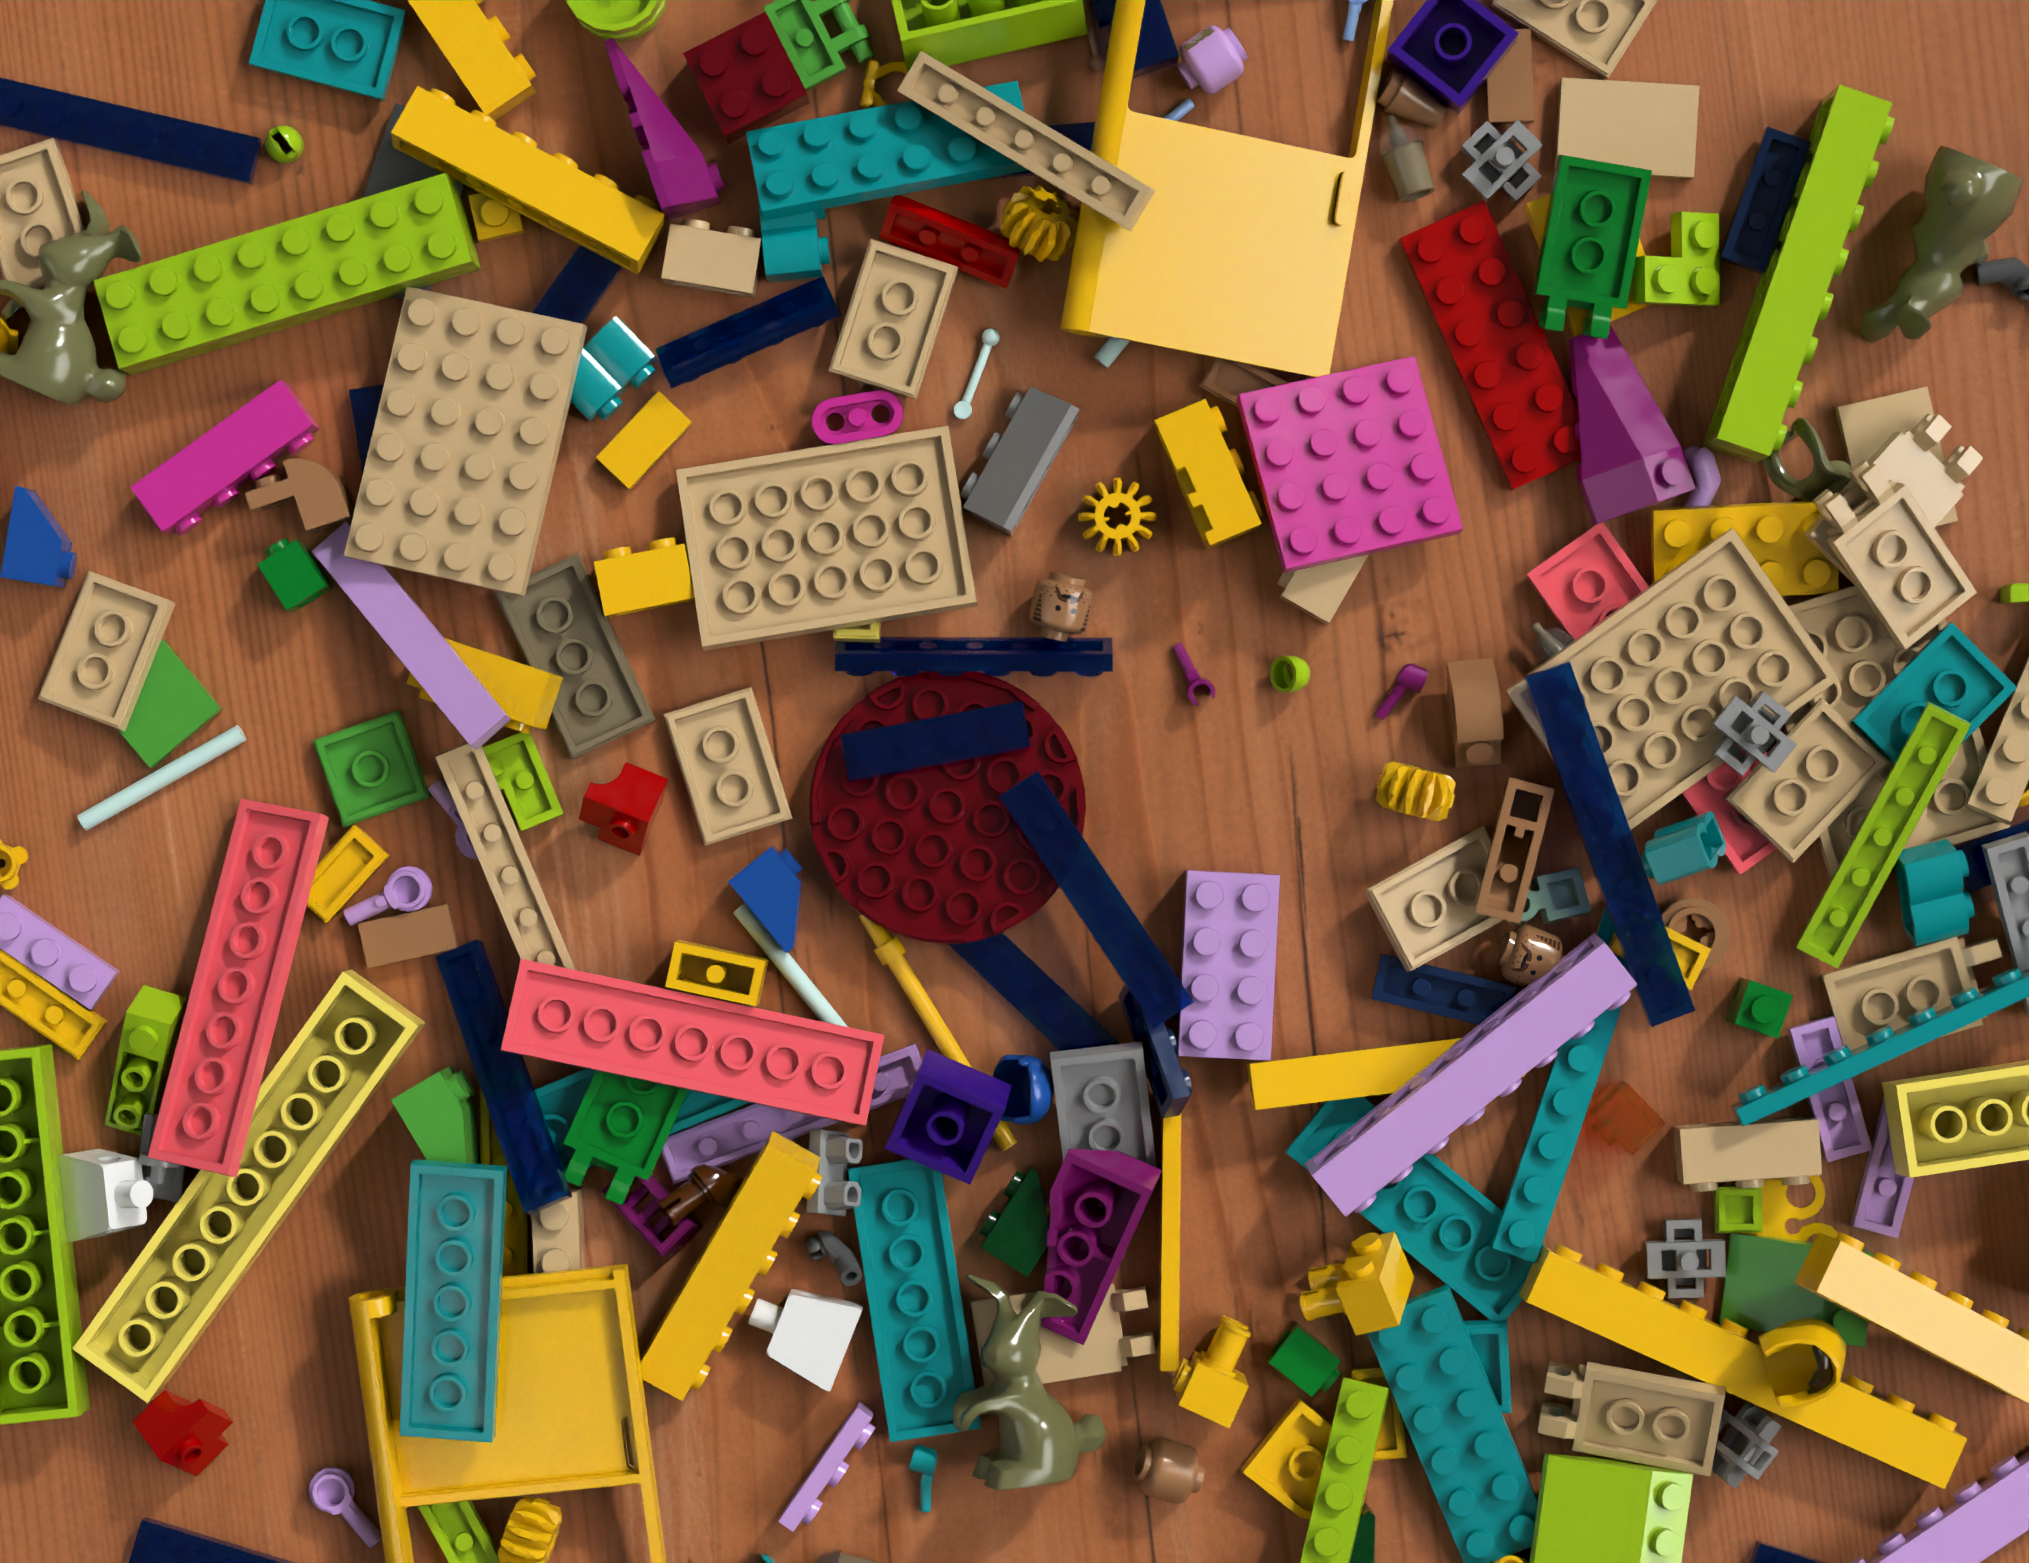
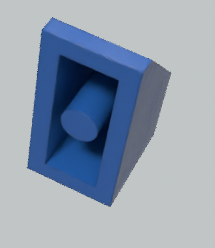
M15 486L0 577L65 588L66 580L73 578L76 569L77 556L75 552H71L73 543L36 491Z
M771 846L728 882L785 953H788L796 946L803 884L797 873L803 868L787 848L778 852L774 846Z

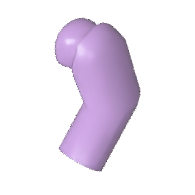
M1693 445L1686 448L1683 454L1689 470H1692L1696 489L1691 491L1684 506H1706L1711 504L1720 486L1721 476L1714 454L1706 447L1700 449Z

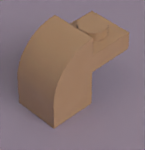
M293 458L283 460L288 476L287 479L283 480L281 474L267 476L254 482L256 489L245 492L250 510L257 513L296 501L305 530L310 533H317L341 525L345 521L350 522L354 514L349 494L342 480L332 470L307 459Z
M1493 658L1447 662V699L1452 717L1455 768L1501 764V739H1504L1499 684Z

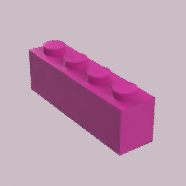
M279 380L130 488L163 533L172 535L177 531L179 536L202 522L199 515L208 508L215 505L219 509L233 501L240 494L237 488L247 480L252 478L255 482L272 473L277 468L274 461L288 451L291 455H295L307 448L314 441L312 434L319 430L320 427L290 385Z

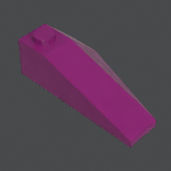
M614 39L604 41L621 93L629 107L628 112L633 129L640 145L644 149L642 155L660 207L669 222L720 204L717 191L725 189L716 162L707 165L702 152Z
M1610 325L1608 339L1584 334L1569 339L1572 393L1577 397L1579 420L1578 423L1574 424L1575 439L1580 440L1581 465L1577 466V480L1593 526L1695 490L1696 488L1681 445L1612 326Z
M1068 1150L1050 1190L1049 1206H1051L1050 1227L1047 1233L1048 1258L1044 1291L1060 1295L1075 1305L1078 1312L1073 1317H1043V1327L1084 1345L1162 1170L1121 1151Z

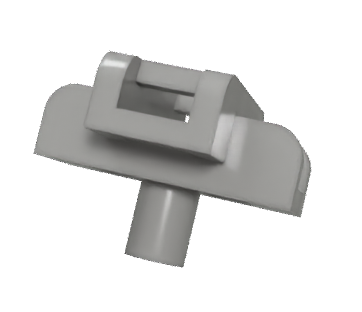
M1519 120L1503 135L1486 121L1460 147L1462 152L1473 162L1461 177L1466 182L1468 181L1485 201L1499 189L1510 201L1515 203L1541 177L1527 161L1543 144ZM1486 136V138L1475 148V146ZM1512 137L1525 149L1524 153L1510 140ZM1491 143H1493V144L1481 155V153H1482ZM1520 170V172L1510 182H1508Z
M1760 691L1748 705L1739 697L1733 695L1719 716L1715 717L1711 722V725L1724 735L1714 747L1712 753L1742 776L1755 760L1769 771L1775 773L1797 745L1780 731L1792 714L1764 691ZM1765 705L1768 709H1770V710H1771L1773 713H1775L1776 715L1773 716L1770 712H1768V711H1767L1765 708H1763L1762 706ZM1776 740L1777 744L1774 746V748L1770 751V753L1767 756L1764 755L1765 752ZM1734 743L1735 745H1737L1740 749H1742L1745 752V754H1743L1732 744Z
M1700 1218L1683 1220L1664 1219L1663 1240L1645 1241L1646 1278L1664 1279L1665 1295L1668 1299L1704 1298V1277H1726L1725 1241L1722 1239H1702V1220ZM1691 1237V1239L1674 1240V1238ZM1706 1249H1709V1267L1706 1265ZM1676 1285H1692V1287L1676 1288Z
M1746 1403L1735 1417L1723 1409L1718 1435L1727 1423L1731 1424L1732 1427L1721 1441L1717 1439L1712 1472L1735 1489L1747 1473L1758 1480L1779 1452L1769 1443L1782 1426L1751 1403Z

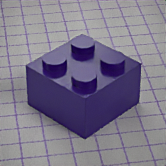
M1426 0L1387 50V59L1402 71L1410 73L1429 92L1447 104L1457 114H1460L1516 43L1519 33L1477 0Z
M927 1049L894 1121L885 1149L962 1182L971 1184L1004 1113L1012 1085Z

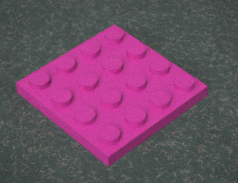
M1415 356L1238 395L1236 399L1283 574L1458 535L1462 532L1463 526Z

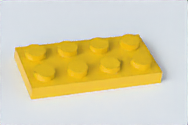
M1813 501L1651 508L1652 584L1729 528L1735 530L1781 596L1829 594L1839 591V569L1803 535L1821 515Z

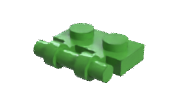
M776 0L763 7L806 92L847 71L839 55L840 53L852 49L859 64L875 56L868 42L871 36L864 24L859 25L849 6L852 0H816L814 2L811 0ZM828 13H833L843 32L832 39L820 18Z

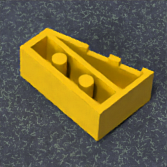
M1203 399L1154 420L1153 425L1205 549L1209 550L1257 530L1262 524L1259 517H1262L1263 513L1253 490L1247 492L1240 475L1245 474V470L1236 449L1229 450L1224 441L1222 433L1228 430L1218 406L1210 408L1207 400Z

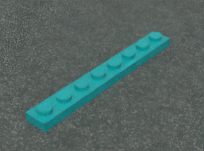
M1607 899L1595 934L1608 946L1626 908L1649 919H1652L1653 913L1613 899ZM1614 954L1628 973L1633 976L1636 964ZM1622 1005L1614 1010L1606 1009L1594 1019V1026L1585 1035L1578 1039L1570 1038L1557 1048L1558 1054L1552 1061L1490 1248L1536 1263Z
M2018 967L2007 970L1992 978L1994 986L1980 992L1977 991L1976 987L1963 990L1950 997L1952 1005L1935 1012L1933 1006L1919 1010L1907 1017L1910 1024L1895 1031L1892 1030L1891 1026L1873 1031L1865 1036L1866 1044L1851 1051L1848 1045L1836 1048L1822 1056L1825 1063L1808 1070L1805 1064L1792 1068L1780 1075L1781 1083L1765 1089L1763 1084L1748 1088L1738 1094L1740 1101L1731 1105L1732 1111L1738 1123L1744 1127L2029 997V970L2020 973Z

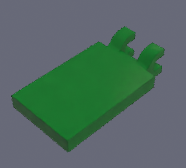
M1558 155L1533 287V293L1546 295L1540 310L1537 327L1563 332L1566 306L1589 309L1585 317L1582 334L1608 339L1612 308L1626 309L1652 170Z
M595 1071L563 1143L576 1150L562 1179L581 1186L590 1164L593 1163L615 1173L605 1198L622 1205L635 1176L649 1181L689 1090Z

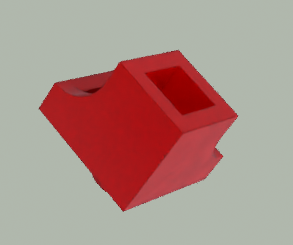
M625 762L621 773L612 782L606 784L590 782L583 797L579 820L599 827V840L640 856L663 802L668 778Z
M167 1390L161 1392L132 1421L159 1460L196 1477L229 1445L222 1433L233 1423L225 1410L200 1398L191 1403Z

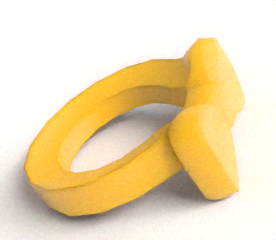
M869 60L863 81L860 106L866 109L870 108L871 105L874 107L887 105L874 90L876 79L890 72H901L907 75L906 63L890 62L879 66L878 61Z

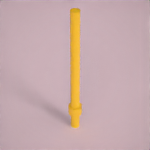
M863 915L858 916L877 947L873 951L883 966L886 964L889 966L943 1056L971 1067L903 956L906 950L898 937L892 938L889 931L872 923ZM1000 1120L993 1138L1001 1151H1005L1015 1145L1017 1140L1006 1122Z

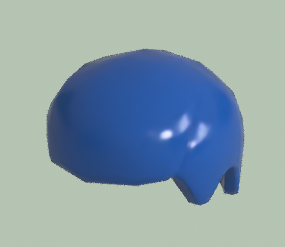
M1005 1055L1001 1057L994 1068L993 1077L1011 1084L1012 1087L1006 1108L1000 1120L1016 1124L1039 1122L1041 1118L1045 1117L1052 1105L1054 1084L1051 1071L1039 1058L1034 1056Z

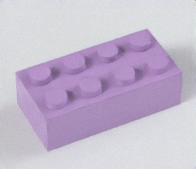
M1185 870L1176 1051L1178 1056L1271 1061L1280 875Z

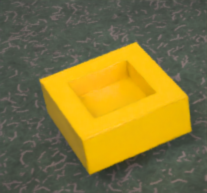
M482 193L469 195L476 233L480 243L525 233L520 213Z

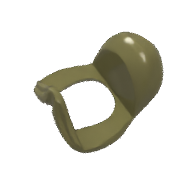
M1798 418L1792 423L1791 431H1787L1782 446L1800 436L1813 456L1814 466L1808 477L1803 480L1792 478L1785 470L1778 453L1775 451L1772 452L1770 457L1762 460L1771 481L1782 491L1802 501H1812L1826 489L1831 490L1833 495L1840 493L1852 480L1848 472L1852 469L1851 465L1844 461H1829L1827 459L1823 444L1814 427L1807 421V418Z

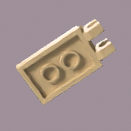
M1926 414L1911 431L1906 430L1904 434L1902 432H1893L1867 463L1869 466L1872 463L1876 464L1887 481L1893 480L1895 484L1897 482L1905 484L1935 528L1963 497L1964 494L1961 491L1965 486L1960 481L1972 473L1983 457L1972 446L1964 448L1962 445H1958L1941 463L1929 449L1937 445L1952 426L1940 414H1935L1934 416ZM1853 478L1839 493L1851 510L1868 498L1858 488ZM1820 515L1803 535L1857 587L1826 541L1829 538L1826 531L1832 526Z
M1862 460L1848 472L1858 488L1868 497L1866 500L1851 510L1841 494L1835 493L1833 495L1831 490L1826 489L1812 501L1822 517L1832 526L1826 531L1829 536L1826 541L1898 647L1907 650L1975 595L1977 591L1907 486L1899 482L1895 484L1893 480L1887 481L1876 464L1872 463L1869 466L1867 461Z
M1956 936L1821 974L1842 1045H1848L1851 1051L1866 1044L1865 1036L1873 1031L1886 1026H1891L1892 1030L1895 1031L1910 1024L1907 1017L1919 1010L1933 1006L1935 1012L1952 1005L1950 997L1963 990L1976 987L1977 991L1980 992L1991 987L1987 986L1978 989L1972 966L2001 958L2002 954L1998 940L1992 937L1965 946L1964 939H1957ZM1983 1018L1946 1035L1983 1025Z
M1112 1283L1084 1345L1043 1327L1042 1319H1040L1039 1338L1041 1352L1036 1371L1042 1384L1122 1371V1366H1128L1127 1357L1156 1353L1153 1331L1123 1335L1119 1312L1148 1308L1146 1286L1115 1290V1284ZM1044 1288L1009 1294L1015 1313L1018 1315L1030 1303L1038 1290L1044 1291ZM993 1297L971 1300L980 1362L981 1349L989 1337L997 1314V1301ZM981 1365L984 1386L993 1383L995 1378L987 1368Z
M1549 1361L1544 1393L1571 1398L1574 1401L1572 1409L1565 1404L1543 1402L1537 1433L1574 1440L1572 1451L1711 1476L1726 1387L1587 1361V1365L1580 1364L1579 1369L1573 1364Z

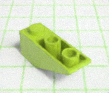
M143 985L127 1009L106 1114V1126L142 1136L144 1115L146 1113L157 1114L172 1065L188 998Z

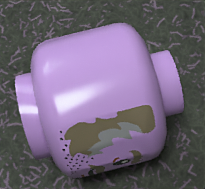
M1210 25L1180 45L1179 51L1183 63L1176 68L1190 90L1199 86L1203 92L1213 95L1243 75V61L1248 59V56L1229 27L1222 31L1221 28Z

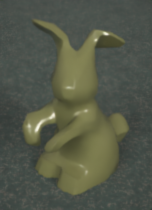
M1940 145L1925 177L1924 198L1926 212L1919 217L1912 229L1916 260L1902 274L1895 293L1885 303L1865 313L1860 330L1868 341L1873 343L1889 336L1897 326H1899L1904 337L1910 340L1920 339L1931 329L1929 318L1957 301L1963 292L1964 287L1960 273L1971 264L1982 265L1988 258L1989 244L1984 240L1993 234L2012 215L2021 187L2024 184L2023 179L1980 159Z
M83 190L81 194L87 204L91 219L87 229L40 246L36 259L45 281L43 289L31 288L15 281L0 279V297L5 295L13 298L0 312L3 321L11 320L22 310H26L31 318L18 352L12 355L0 351V376L73 407L86 398H92L97 402L109 403L118 399L125 391V373L116 367L100 369L98 366L96 348L84 319V302L87 289L94 284L93 280L101 278L110 260L115 257L124 258L131 262H140L142 260V253L135 234L124 225L110 231V224L104 209L86 190Z
M972 1274L966 1275L969 1281L992 1295L997 1301V1314L989 1337L981 1349V1365L991 1372L995 1380L993 1383L981 1388L961 1392L952 1406L953 1426L959 1431H968L972 1421L980 1415L992 1413L998 1414L1000 1447L989 1453L980 1454L972 1477L986 1479L984 1485L995 1490L1046 1485L1070 1480L1075 1475L1080 1453L1093 1452L1103 1446L1106 1438V1428L1099 1415L1085 1414L1080 1421L1073 1422L1067 1409L1045 1391L1036 1367L1041 1352L1039 1338L1040 1319L1043 1317H1073L1078 1312L1076 1306L1058 1294L1038 1290L1030 1303L1017 1315L1012 1308L1009 1293L993 1281Z

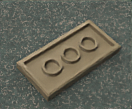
M575 554L530 575L525 597L501 591L494 592L528 666L563 677L551 716L571 759H575L656 721L609 618L604 616L602 603L579 554Z

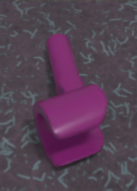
M1179 643L1173 646L1172 650L1188 682L1185 690L1188 699L1194 705L1199 706L1193 697V689L1199 684L1207 685L1208 691L1214 699V686L1208 679L1200 677L1183 644Z
M1414 664L1403 666L1395 686L1377 709L1375 715L1384 720L1403 696L1405 689L1420 694L1428 676L1427 670Z

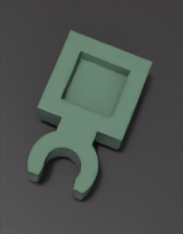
M1579 867L1538 876L1531 880L1534 891L1530 889L1528 891L1525 910L1520 924L1529 921L1537 912H1540L1543 925L1583 916L1591 912Z

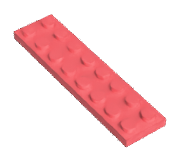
M1603 522L1594 525L1525 574L1571 640H1576L1649 587ZM1756 760L1743 776L1739 775L1724 762L1681 793V796L1695 816L1708 811L1714 813L1726 842L1724 856L1737 875H1741L1776 850L1761 833L1724 799L1759 763Z
M240 799L148 1158L237 1178L329 817L321 813Z
M521 959L501 1051L866 1126L885 1035Z

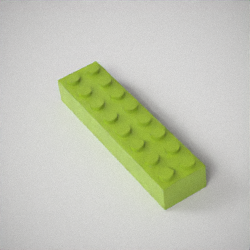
M1840 84L1822 99L1808 140L1811 143L1767 267L1761 275L1703 446L1752 463L1768 458L1773 451L1779 452L1788 428V426L1781 424L1788 407H1795L1803 386V382L1797 380L1799 371L1804 363L1809 364L1817 347L1818 338L1812 336L1815 325L1819 319L1825 320L1832 304L1833 294L1827 292L1834 275L1839 277L1842 273L1848 257L1849 250L1842 248L1849 231L1853 233L1856 231L1863 214L1864 206L1858 204L1860 195L1865 187L1870 188L1878 171L1879 162L1873 160L1875 152L1880 143L1886 144L1893 128L1895 118L1888 116L1892 102Z
M443 173L93 280L118 368L131 375H136L406 292L407 287L421 288L480 270L481 265L456 181L447 173Z
M52 1044L0 1049V1425L78 1417L90 1409L85 1358L72 1349L82 1336L73 1242H67L58 1161V1155L64 1153Z

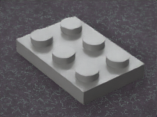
M1142 1042L1050 1052L1063 1161L1069 1149L1121 1151L1157 1168Z

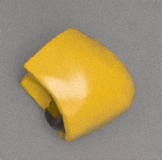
M1801 1318L1788 1321L1758 1336L1778 1406L1793 1408L1811 1404L1828 1396L1840 1384L1846 1357V1342L1838 1330L1825 1320Z

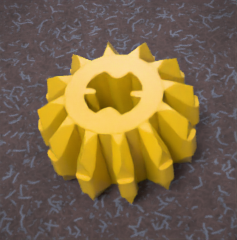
M1039 185L1035 189L1023 186L1018 193H1014L1012 198L1008 199L1002 210L1003 215L1000 219L1002 227L1000 232L1010 239L1009 246L1018 247L1023 251L1024 256L1027 254L1034 255L1040 262L1045 258L1057 261L1075 243L1079 214L1075 210L1070 209L1071 202L1069 200L1060 199L1057 197L1056 192H1046Z
M1114 478L1112 494H1108L1102 482L1095 485L1096 492L1101 497L1100 502L1089 495L1083 497L1082 502L1094 509L1095 513H1079L1078 521L1083 523L1094 522L1095 526L1086 529L1082 536L1085 540L1091 539L1098 533L1102 536L1097 542L1096 551L1101 553L1105 549L1108 540L1114 541L1113 555L1120 557L1122 554L1121 541L1126 540L1130 550L1134 553L1140 549L1138 542L1133 536L1134 533L1144 539L1149 540L1151 538L1152 532L1139 524L1140 522H1154L1157 519V515L1153 512H1140L1141 508L1148 506L1152 502V498L1150 495H1145L1138 501L1133 499L1139 489L1138 483L1133 482L1127 494L1121 493V478ZM1119 505L1123 506L1128 510L1125 518L1130 517V523L1127 526L1119 524L1116 529L1110 528L1106 524L1110 518L1104 517L1105 511L1107 509L1115 511Z
M1392 761L1386 763L1382 774H1379L1376 786L1378 788L1376 801L1382 807L1432 821H1441L1447 819L1449 809L1453 806L1456 782L1449 775L1441 774L1440 772Z
M524 1496L520 1499L510 1514L500 1541L501 1545L498 1551L499 1563H547L550 1560L560 1532L559 1528L562 1523L561 1508L539 1497L535 1499Z

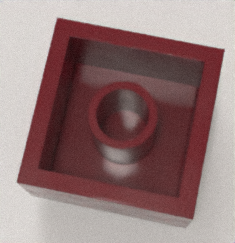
M766 12L683 53L728 144L746 136V131L760 129L810 103L808 95Z

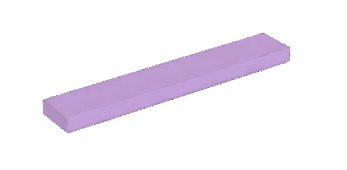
M345 521L312 550L313 554L469 745L477 750L507 724L511 718L385 566L344 556L351 527Z
M916 1043L880 1056L869 1110L906 1097L922 1061ZM752 1104L668 1136L662 1149V1155L672 1182L675 1184L688 1179V1175L691 1173L690 1169L695 1166L706 1164L720 1167L760 1152L772 1131L788 1140H792L810 1133L811 1129H821L840 1121Z

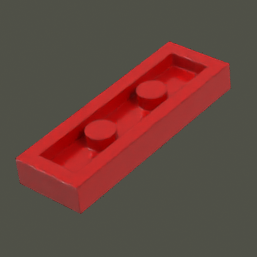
M895 195L891 200L879 236L881 239L923 256L958 266L960 271L1007 289L1022 251L1018 247L1009 246V238L902 195Z

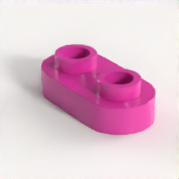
M885 390L824 400L815 408L812 415V427L817 437L829 445L892 435L900 428L903 422V407L894 394ZM883 406L889 410L890 415L887 421L877 423L872 419V412L876 407ZM838 414L844 418V426L840 430L832 431L827 427V420L831 415Z

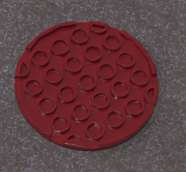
M932 669L902 678L899 677L881 685L868 693L865 698L853 706L839 720L822 747L815 765L811 781L809 811L812 835L822 865L836 889L853 908L872 923L893 934L923 943L948 945L977 942L1011 930L1029 919L1052 898L1066 879L1080 848L1084 831L1086 801L1083 777L1073 747L1061 726L1057 724L1039 702L1018 687L988 674L962 669Z

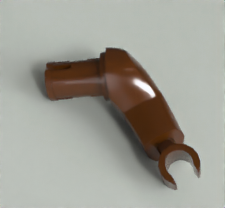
M706 1164L698 1165L690 1169L691 1173L688 1175L690 1180L664 1199H660L657 1205L664 1216H669L667 1218L668 1221L675 1226L680 1220L705 1202L709 1205L713 1203L728 1208L744 1179L721 1168Z

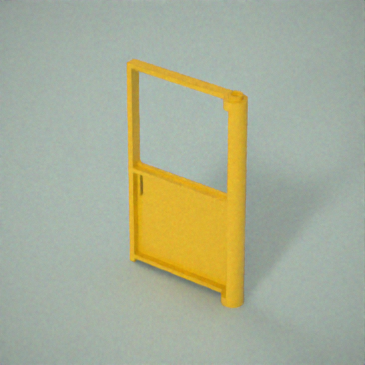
M1116 0L1090 152L1151 187L1155 193L1131 232L1081 202L1060 330L1091 337H1113L1309 376L1311 378L1329 375L1394 0H1375L1348 158L1132 112L1128 108V100L1145 0ZM1342 174V175H1341V178H1340V184H1339L1337 202H1336L1335 213H1334V222H1335V225H1334L1333 222H1332V214H1333V209H1334V203H1335V197H1336L1338 179H1339V175Z
M628 1264L502 1277L496 1431L492 1443L400 1436L405 1287L370 1290L349 1297L385 1563H414L407 1515L408 1507L634 1484L641 1485L651 1563H667ZM623 1419H624L625 1435H624V1428H623ZM628 1458H629L630 1464H631L632 1466H634V1468L630 1467V1465H629V1463H628Z

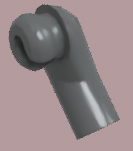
M2010 257L1985 261L1982 265L1973 264V276L1977 286L2000 282L2020 300L2029 301V267L2018 258Z
M819 1230L817 1235L806 1239L805 1244L812 1259L819 1261L824 1256L829 1255L839 1279L844 1285L852 1286L861 1280L862 1271L853 1252L833 1233L827 1230Z

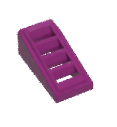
M652 1175L649 1181L635 1176L633 1183L639 1179L643 1184L627 1201L625 1200L622 1205L613 1201L610 1202L661 1257L672 1258L701 1230L702 1225L690 1213L679 1221L681 1225L665 1239L662 1234L672 1225L667 1219L669 1216H663L653 1227L648 1221L660 1210L657 1202L660 1199H664L670 1193ZM612 1181L601 1191L605 1196ZM651 1192L655 1198L638 1213L635 1208Z

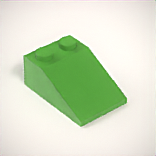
M451 1065L391 1100L426 1160L479 1164L475 1104L471 1099V1096L475 1094V1090L462 1070L456 1073Z
M1729 1233L1726 1277H1724L1719 1324H1722L1723 1319L1726 1318L1748 1329L1768 1332L1788 1321L1801 1318L1823 1319L1835 1327L1846 1342V1345L1865 1347L1868 1330L1867 1321L1794 1283L1813 1242L1744 1233ZM1862 1249L1861 1251L1870 1257L1874 1255V1253L1867 1249Z

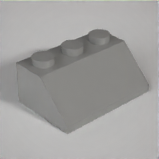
M1030 386L1026 395L1020 392L1016 393L1005 413V416L1011 419L1010 424L1003 436L997 432L994 433L982 455L989 460L980 476L974 472L971 474L960 494V497L967 500L963 506L964 511L1011 537L1079 417V408Z

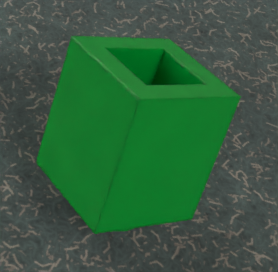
M287 538L276 542L264 551L267 558L257 564L288 612H297L333 589L304 542L294 540L290 543Z
M1740 977L1725 1021L1778 1039L1793 995Z
M1294 1321L1266 1356L1272 1366L1311 1397L1314 1396L1318 1389L1325 1393L1341 1373L1336 1368L1341 1362L1338 1355L1296 1321Z

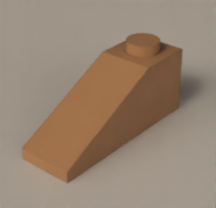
M1511 777L1507 778L1475 907L1476 913L1520 924L1554 788Z

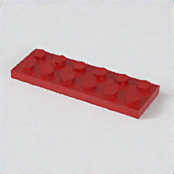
M1481 201L1399 239L1401 247L1510 490L1512 491L1581 460L1580 440L1575 439L1574 424L1579 422L1578 408L1542 328L1537 327L1538 319L1485 201Z

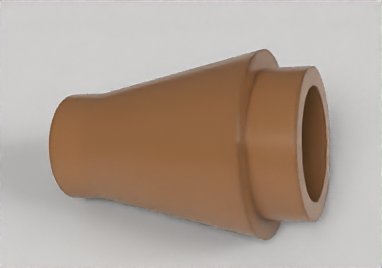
M1393 69L1384 80L1377 94L1376 102L1383 105L1384 112L1425 124L1432 129L1436 128L1447 109V104L1438 100L1407 71L1400 73Z

